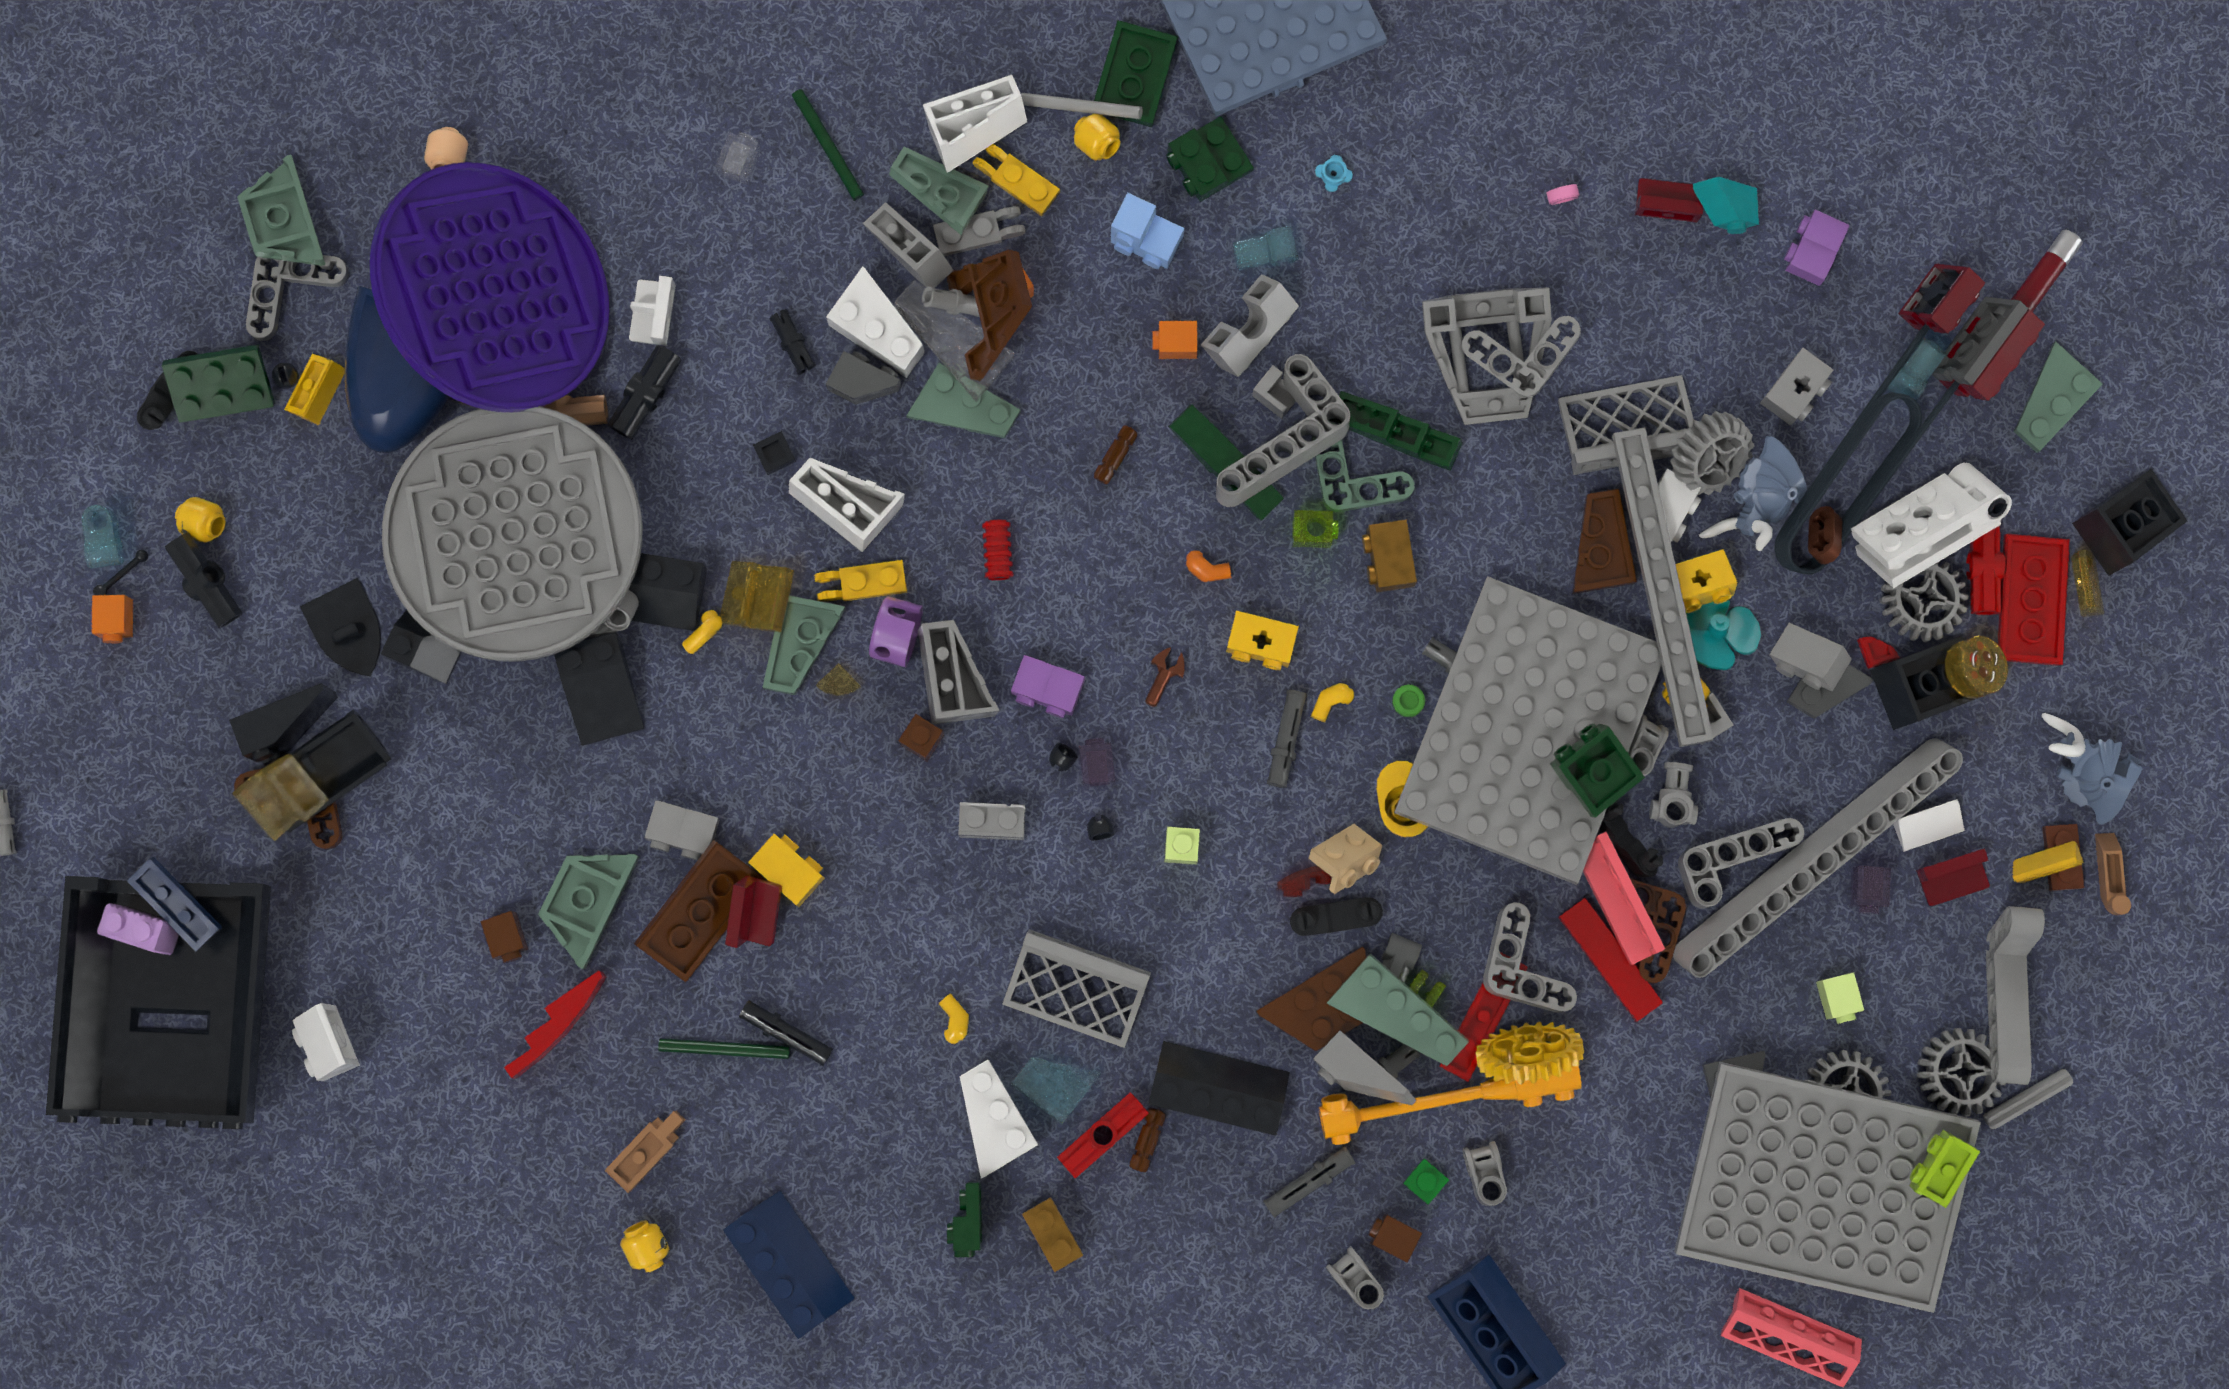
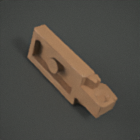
M673 1111L664 1122L659 1117L653 1122H649L605 1169V1172L627 1193H630L675 1145L674 1143L679 1137L674 1132L686 1119L679 1112Z

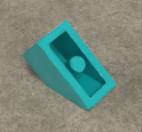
M1715 177L1693 184L1696 196L1715 227L1726 229L1729 234H1741L1746 232V228L1759 225L1756 187L1722 177Z

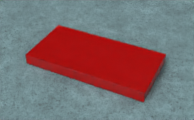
M2015 534L2004 535L2003 554L2005 557V572L2001 580V613H1999L1997 646L1999 661L2054 666L2063 665L2070 539Z

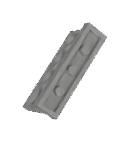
M1682 375L1558 398L1560 414L1572 458L1571 465L1574 475L1619 467L1614 443L1604 436L1611 424L1622 431L1636 429L1643 418L1658 427L1653 435L1647 436L1652 460L1674 456L1671 450L1678 446L1676 439L1682 438L1685 434L1684 429L1675 430L1666 425L1673 413L1685 419L1687 429L1693 426L1694 418ZM1676 385L1679 397L1674 404L1659 396L1664 387ZM1641 392L1650 398L1643 410L1628 402L1632 393ZM1610 398L1620 404L1612 416L1597 408L1601 399ZM1654 401L1669 410L1662 422L1646 413ZM1680 402H1681L1682 409H1680L1679 407H1677V406L1680 404ZM1580 404L1588 412L1580 422L1569 415L1567 405ZM1623 407L1638 415L1632 427L1616 419ZM1592 413L1607 421V424L1600 433L1585 425ZM1572 425L1575 426V427H1577L1574 432H1573ZM1580 430L1596 439L1591 447L1577 448L1575 437Z
M1029 929L1002 1005L1125 1048L1151 972ZM1028 952L1041 956L1046 967L1029 976L1024 965ZM1047 959H1050L1058 963L1050 966ZM1064 964L1072 968L1077 979L1060 987L1052 970ZM1022 970L1025 978L1018 981V978ZM1078 970L1088 974L1081 977ZM1048 972L1056 989L1039 996L1032 979ZM1095 975L1102 978L1107 990L1090 997L1083 980ZM1108 980L1119 985L1111 988ZM1028 982L1035 999L1025 1004L1011 1000L1015 987ZM1079 983L1087 1000L1070 1007L1062 990ZM1124 986L1137 990L1134 1003L1121 1008L1114 991ZM1058 993L1066 1010L1053 1015L1046 1011L1042 1000ZM1110 994L1117 1011L1100 1018L1093 1001ZM1038 1003L1041 1010L1031 1007V1005ZM1089 1003L1096 1021L1086 1026L1078 1024L1072 1011ZM1131 1009L1127 1020L1123 1012ZM1068 1013L1071 1021L1064 1019L1061 1016ZM1120 1015L1125 1025L1122 1037L1118 1038L1109 1035L1103 1022ZM1099 1024L1102 1032L1095 1030L1092 1027Z

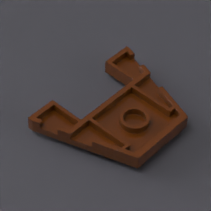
M1006 250L984 258L981 263L964 265L963 269L954 270L946 277L949 291L957 289L966 295L972 290L974 291L984 338L964 354L970 379L981 381L1032 307L1020 255L1017 251Z

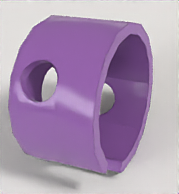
M887 596L880 606L869 646L870 657L906 668L917 639L923 615V606ZM892 608L903 609L906 613L897 614Z

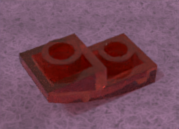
M1313 866L1297 871L1277 882L1276 891H1283V897H1302L1303 891H1309L1310 878H1315V884H1331L1332 877L1319 866Z

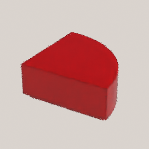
M1874 637L1857 639L1867 669L1900 659L1898 653L1891 645Z

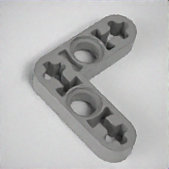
M323 255L326 265L320 266L322 269L331 270L333 265H336L341 271V274H335L334 279H331L328 273L318 272V265L311 264V270L307 275L297 276L295 274L297 262L274 259L279 264L278 267H273L271 271V277L277 280L274 283L270 280H261V277L268 279L269 270L264 266V263L270 262L271 259L257 257L246 318L248 333L259 341H267L276 334L285 282L326 287H340L344 285L349 277V269L344 261L335 256ZM264 288H272L275 291V297L269 303H261L259 301V293ZM257 307L266 310L264 321L269 324V328H263L262 333H259V330L254 327L255 323H260L262 319V313L256 311Z
M1570 316L1559 317L1554 321L1525 362L1481 331L1474 330L1466 334L1462 341V349L1470 359L1524 397H1532L1540 392L1578 341L1581 335V328L1575 318ZM1569 322L1573 323L1572 331L1575 334L1572 338L1565 336L1560 344L1566 346L1562 352L1555 344L1547 341L1550 336L1557 340L1561 334V331L1558 329L1561 323L1565 326ZM1479 337H1482L1484 339L1482 345L1489 351L1492 345L1497 347V350L1489 356L1487 364L1481 361L1486 357L1478 350L1474 353L1470 352L1472 346L1469 344L1471 338L1477 340ZM1546 347L1552 348L1556 353L1555 362L1549 366L1540 364L1538 360L1540 350ZM1499 355H1506L1511 360V367L1505 373H1499L1493 367V361ZM1518 364L1523 366L1518 371L1525 377H1529L1531 374L1535 376L1533 382L1536 384V387L1533 390L1527 388L1523 391L1521 389L1523 384L1516 377L1513 378L1512 383L1507 380L1515 372Z
M1513 902L1505 905L1500 909L1483 976L1485 989L1493 995L1556 1013L1571 1010L1576 1004L1577 994L1570 984L1519 969L1530 923V913L1527 907L1521 903ZM1514 910L1517 911L1516 916L1521 918V922L1515 923L1512 929V933H1518V937L1514 934L1502 933L1503 930H1510L1512 919L1508 918L1507 914L1514 912ZM1502 940H1509L1514 945L1515 952L1511 958H1506L1500 954L1499 944ZM1501 972L1504 980H1516L1514 986L1504 984L1497 988V982L1492 980V977ZM1526 980H1532L1537 984L1538 993L1534 998L1525 996L1522 991V985ZM1563 990V996L1567 997V1002L1561 1003L1559 1006L1558 999L1550 996L1544 998L1546 992L1558 993Z

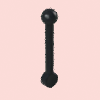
M145 550L137 551L135 558L103 586L97 585L94 588V595H107V590L139 562H144L148 559V553Z

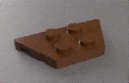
M1362 946L1256 1011L1258 1016L1314 1051L1327 1045L1339 1031L1345 1034L1362 1024L1363 1022L1327 1004V1001L1365 960L1366 952L1364 947Z

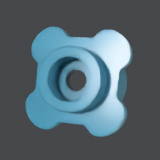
M1338 155L1331 156L1324 165H1318L1315 169L1316 176L1324 181L1325 189L1329 192H1335L1339 185L1344 182H1350L1353 176L1352 171L1347 169L1342 157ZM1332 171H1335V172L1337 173V175H1336V176H1332V175H1331V172H1332Z

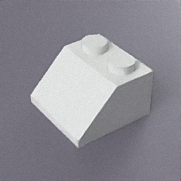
M320 1003L292 1020L295 1026L292 1029V1034L299 1047L303 1046L307 1059H304V1064L311 1077L315 1076L317 1081H325L360 1066L336 1005Z

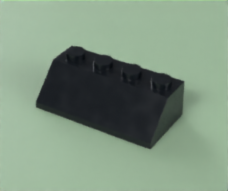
M641 553L635 576L629 588L639 600V606L632 621L695 631L707 574L705 565L699 562Z
M1163 1041L1148 1105L1276 1136L1290 1072Z

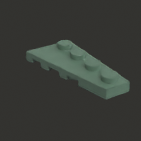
M1371 953L1327 1001V1004L1445 1066H1448L1469 1042L1462 1033Z

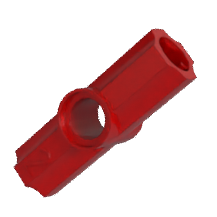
M1999 525L1970 543V551L1966 558V563H1969V572H1966V576L1971 582V614L1995 615L2001 613V580L2005 572V557L2003 552H2000Z
M1130 1092L1057 1158L1076 1179L1145 1118L1149 1112ZM1107 1126L1111 1129L1113 1137L1110 1143L1100 1145L1095 1142L1093 1134L1097 1127Z

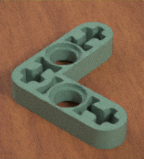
M1342 440L1331 446V450L1337 447L1338 452L1329 451L1315 456L1323 503L1332 512H1344L1403 502L1411 497L1414 491V480L1405 472L1398 471L1349 480ZM1327 459H1335L1340 463L1341 469L1337 474L1329 475L1323 470V462ZM1343 478L1344 483L1338 482V490L1340 494H1345L1346 498L1342 499L1341 505H1336L1335 500H1329L1328 498L1333 495V484L1331 483L1326 486L1325 481L1334 482ZM1396 479H1401L1402 484H1408L1409 487L1405 488L1402 495H1399L1398 490H1389L1386 493L1388 498H1383V486L1380 481H1386L1385 487L1395 485ZM1365 484L1374 485L1377 489V497L1373 500L1363 499L1360 495V487Z

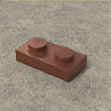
M2077 824L2042 827L2045 850L2075 841L2080 851ZM2082 865L2048 875L2049 891L2083 889Z

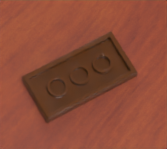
M713 840L634 944L684 982H687L727 930L733 885L747 875L765 880V878Z

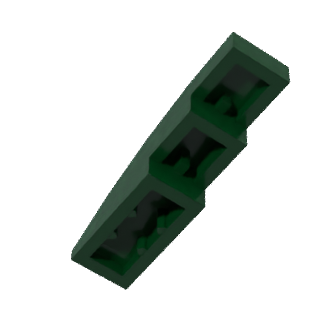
M1343 391L1340 392L1339 397L1350 411L1348 430L1416 459L1451 471L1463 443L1461 438L1432 429L1430 424L1401 415L1396 409ZM1329 419V421L1337 425L1342 424L1339 419Z
M1192 404L1168 426L1201 464L1216 477L1224 469L1245 457ZM1256 468L1249 470L1255 475L1261 474ZM1233 484L1225 485V487L1229 491H1235L1238 489V487H1236ZM1269 485L1244 501L1243 504L1258 520H1263L1284 498L1272 485Z

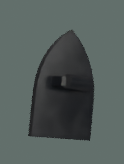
M356 578L300 606L316 641L325 654L339 666L351 672L370 677L379 656L380 628L376 614L359 579Z

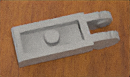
M1013 206L996 212L992 210L973 215L962 235L946 222L934 224L933 228L938 248L943 256H948L1002 243V240L1021 236L1026 233L1023 225H1013L999 231L997 223L998 221L1018 217L1021 214L1020 209L1017 206Z

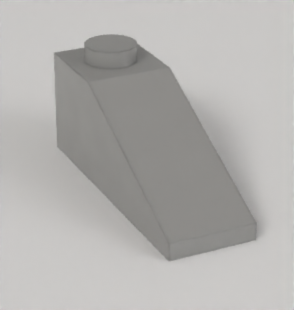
M886 202L863 223L912 276L926 288L929 286L935 288L954 271L941 251Z
M1341 1031L1314 1057V1061L1321 1068L1317 1073L1331 1086L1336 1082L1344 1090L1408 1105H1413L1416 1102V1099L1406 1087Z

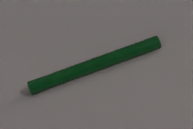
M802 89L795 91L792 94L794 101L853 201L863 197L862 189Z
M662 1038L659 1039L658 1045L660 1052L789 1059L790 1046Z

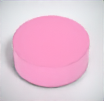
M1571 184L1555 188L1546 192L1549 204L1556 205L1577 199L1579 191L1577 184Z

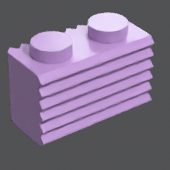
M111 903L105 906L97 930L99 935L154 953L166 955L173 953L179 936L163 918Z

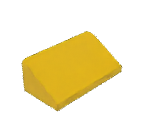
M312 354L284 410L319 425L345 374V368L330 359Z
M2071 841L2014 860V881L2026 883L2082 865L2084 862L2077 843Z

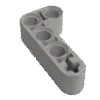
M1785 818L1708 842L1683 852L1678 860V868L1690 902L1700 909L1718 904L1723 892L1716 871L1798 845L1804 837L1802 824L1796 819ZM1785 829L1792 830L1793 836H1790L1789 839L1784 837L1773 841L1772 835L1778 834ZM1752 835L1758 836L1763 842L1760 852L1752 850L1749 846V839ZM1721 845H1727L1732 850V859L1730 861H1724L1720 858L1718 849ZM1690 854L1700 857L1702 867L1699 871H1694L1689 867L1687 860ZM1701 885L1708 886L1712 891V898L1709 902L1702 901L1698 896V889Z

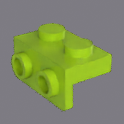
M1943 1129L1940 1135L1936 1134L1930 1140L1927 1146L1928 1155L1923 1163H1918L1912 1170L1909 1186L1919 1195H1924L1947 1208L1980 1151Z

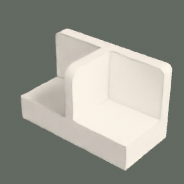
M659 276V282L638 280L635 301L631 302L630 305L633 311L629 335L630 341L667 346L676 287L672 277Z

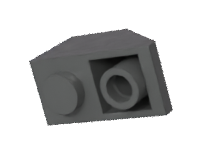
M843 351L826 382L828 391L857 405L899 392L901 382L897 378L898 374L886 366H881L879 369L869 364L870 359L855 351H853L852 355Z

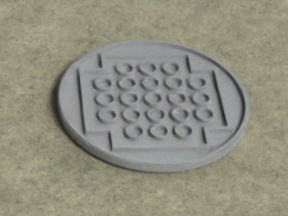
M540 406L524 410V412H495L477 409L460 415L440 426L413 450L400 468L389 491L382 521V547L387 573L396 594L410 615L426 631L450 647L468 655L495 661H526L550 656L574 646L595 632L617 609L630 588L640 560L643 534L641 507L636 489L625 466L612 448L598 434L576 419Z

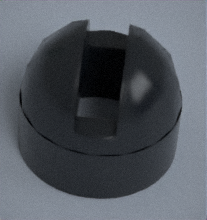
M280 363L274 367L272 379L278 387L289 389L297 384L299 373L292 364ZM282 368H284L285 374L288 379V381L283 382L280 373V370Z
M1057 743L1049 755V762L1052 767L1055 764L1058 765V771H1066L1073 766L1078 756L1067 745Z
M1101 815V821L1097 822L1095 817L1089 820L1087 824L1089 840L1097 841L1114 836L1113 825L1106 816Z

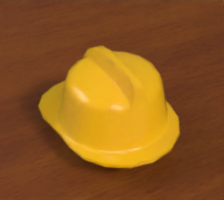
M1395 761L1388 764L1381 770L1377 778L1376 787L1380 814L1384 825L1392 833L1401 837H1414L1428 828V826L1394 813L1413 766L1408 761Z

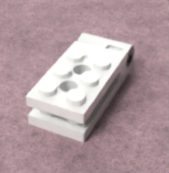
M1961 463L1954 467L1949 475L1945 473L1852 527V536L1860 543L1855 546L1857 556L1890 586L1895 588L2001 525V519L2009 512L2012 500L2010 496L1970 463Z

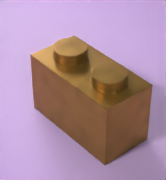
M1407 519L1369 525L1366 530L1367 534L1362 535L1364 553H1370L1372 562L1371 566H1367L1369 584H1375L1376 592L1414 587L1417 579Z
M1051 1197L1022 1214L1054 1272L1083 1256L1080 1247Z

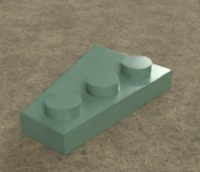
M903 147L889 173L894 180L960 235H962L985 198L989 187L954 169L947 173L943 164L906 147Z
M2056 341L2050 348L2049 355L2014 430V433L2036 453L2042 450L2102 385L2093 374Z
M938 363L906 417L1005 438L1021 410Z
M782 594L762 688L796 695L846 607Z

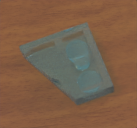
M1031 1057L1011 1082V1085L1062 1125L1100 1077L1101 1073L1096 1070L1089 1071L1075 1068L1068 1064H1056L1045 1059Z

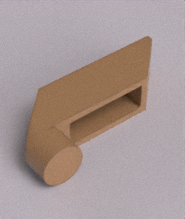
M2115 833L2095 834L2102 902L2109 913L2113 915L2126 914L2131 909V902L2126 897L2122 849Z

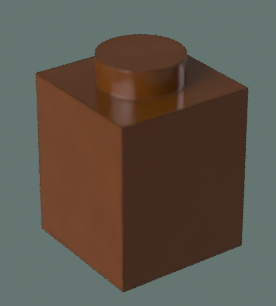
M915 714L898 742L902 747L928 762L943 739L944 732Z
M509 911L480 921L493 959H502L503 963L512 962L522 958L521 952L528 950L516 912Z
M1384 1214L1382 1220L1376 1217L1368 1235L1373 1237L1370 1242L1371 1245L1408 1263L1422 1233Z

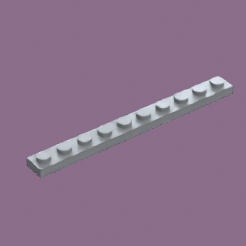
M1646 428L1617 432L1612 435L1679 747L1710 742L1714 738Z

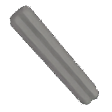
M2061 1069L1983 1115L1984 1120L1991 1129H1997L2071 1086L2073 1079L2066 1069Z

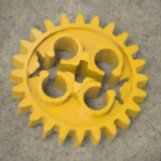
M1537 1022L1534 1026L1524 1023L1519 1028L1511 1025V1030L1509 1031L1499 1029V1035L1489 1034V1039H1482V1045L1477 1046L1476 1052L1480 1073H1485L1486 1078L1494 1076V1081L1505 1079L1506 1084L1513 1080H1518V1084L1524 1083L1525 1080L1531 1081L1534 1084L1541 1078L1549 1081V1076L1561 1077V1071L1571 1072V1066H1579V1060L1584 1059L1583 1040L1580 1038V1033H1575L1574 1028L1566 1029L1564 1024L1554 1027V1022L1546 1026H1542L1541 1022Z

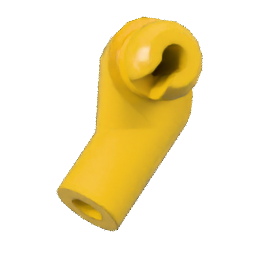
M708 610L704 612L701 617L703 624L682 642L684 649L688 653L694 654L721 629L722 618L718 616L716 611Z
M1338 683L1322 690L1311 717L1325 722L1333 705L1338 703L1349 704L1353 701V689L1349 688L1347 684Z
M950 993L939 1005L950 1017L948 1029L944 1031V1037L949 1043L956 1044L967 1035L969 1015Z

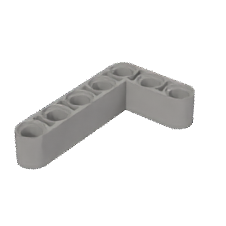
M1295 354L1287 359L1284 367L1283 383L1308 417L1219 473L1216 483V498L1221 505L1235 507L1339 442L1347 435L1350 423L1348 407L1307 356ZM1294 371H1301L1305 375L1302 377H1296L1291 373ZM1320 395L1324 399L1320 401L1312 400L1310 396ZM1336 418L1339 419L1342 422V424L1333 425L1330 422H1328V420ZM1312 435L1316 440L1306 441L1302 437ZM1280 451L1288 452L1290 456L1287 458L1278 457L1276 453ZM1252 468H1260L1264 471V473L1260 475H1255L1251 473L1249 470ZM1227 484H1233L1238 489L1227 491L1223 487Z
M2008 906L1987 934L1986 941L1990 942L1989 950H1986L1991 1079L1995 1083L2028 1085L2030 1082L2032 1063L2027 955L2039 941L2044 931L2045 917L2042 909Z

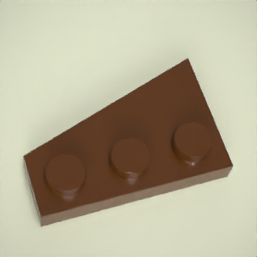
M1619 489L1587 494L1585 497L1572 594L1635 584L1637 580Z

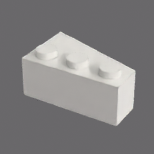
M1013 75L923 104L931 135L947 173L1027 123L1022 97Z
M862 266L826 316L828 324L907 378L925 353L923 344Z
M809 458L789 480V494L861 552L866 549L896 515L904 502V493L896 490L895 492L877 486L875 482L861 480L848 475V472L812 458Z
M989 1060L984 1061L960 1076L982 1179L1038 1146V1143Z

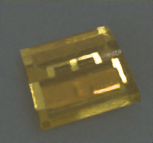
M732 561L720 613L722 624L754 630L781 632L794 570L787 567L763 566L755 562Z
M290 754L272 762L231 793L268 837L274 841L297 820L300 819L306 822L329 800Z

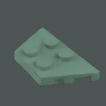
M287 155L282 159L283 164L271 174L266 172L258 179L254 186L248 187L237 196L253 251L256 257L319 266L326 265L292 155Z
M635 854L566 856L538 915L546 926L551 929L557 940L571 955L579 968L586 969L640 858Z

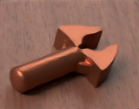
M1171 647L1157 654L1151 661V664L1157 666L1159 672L1145 700L1146 704L1151 707L1157 706L1171 677L1177 675L1183 678L1184 658L1182 653L1177 660V664L1166 670L1165 659L1168 657Z

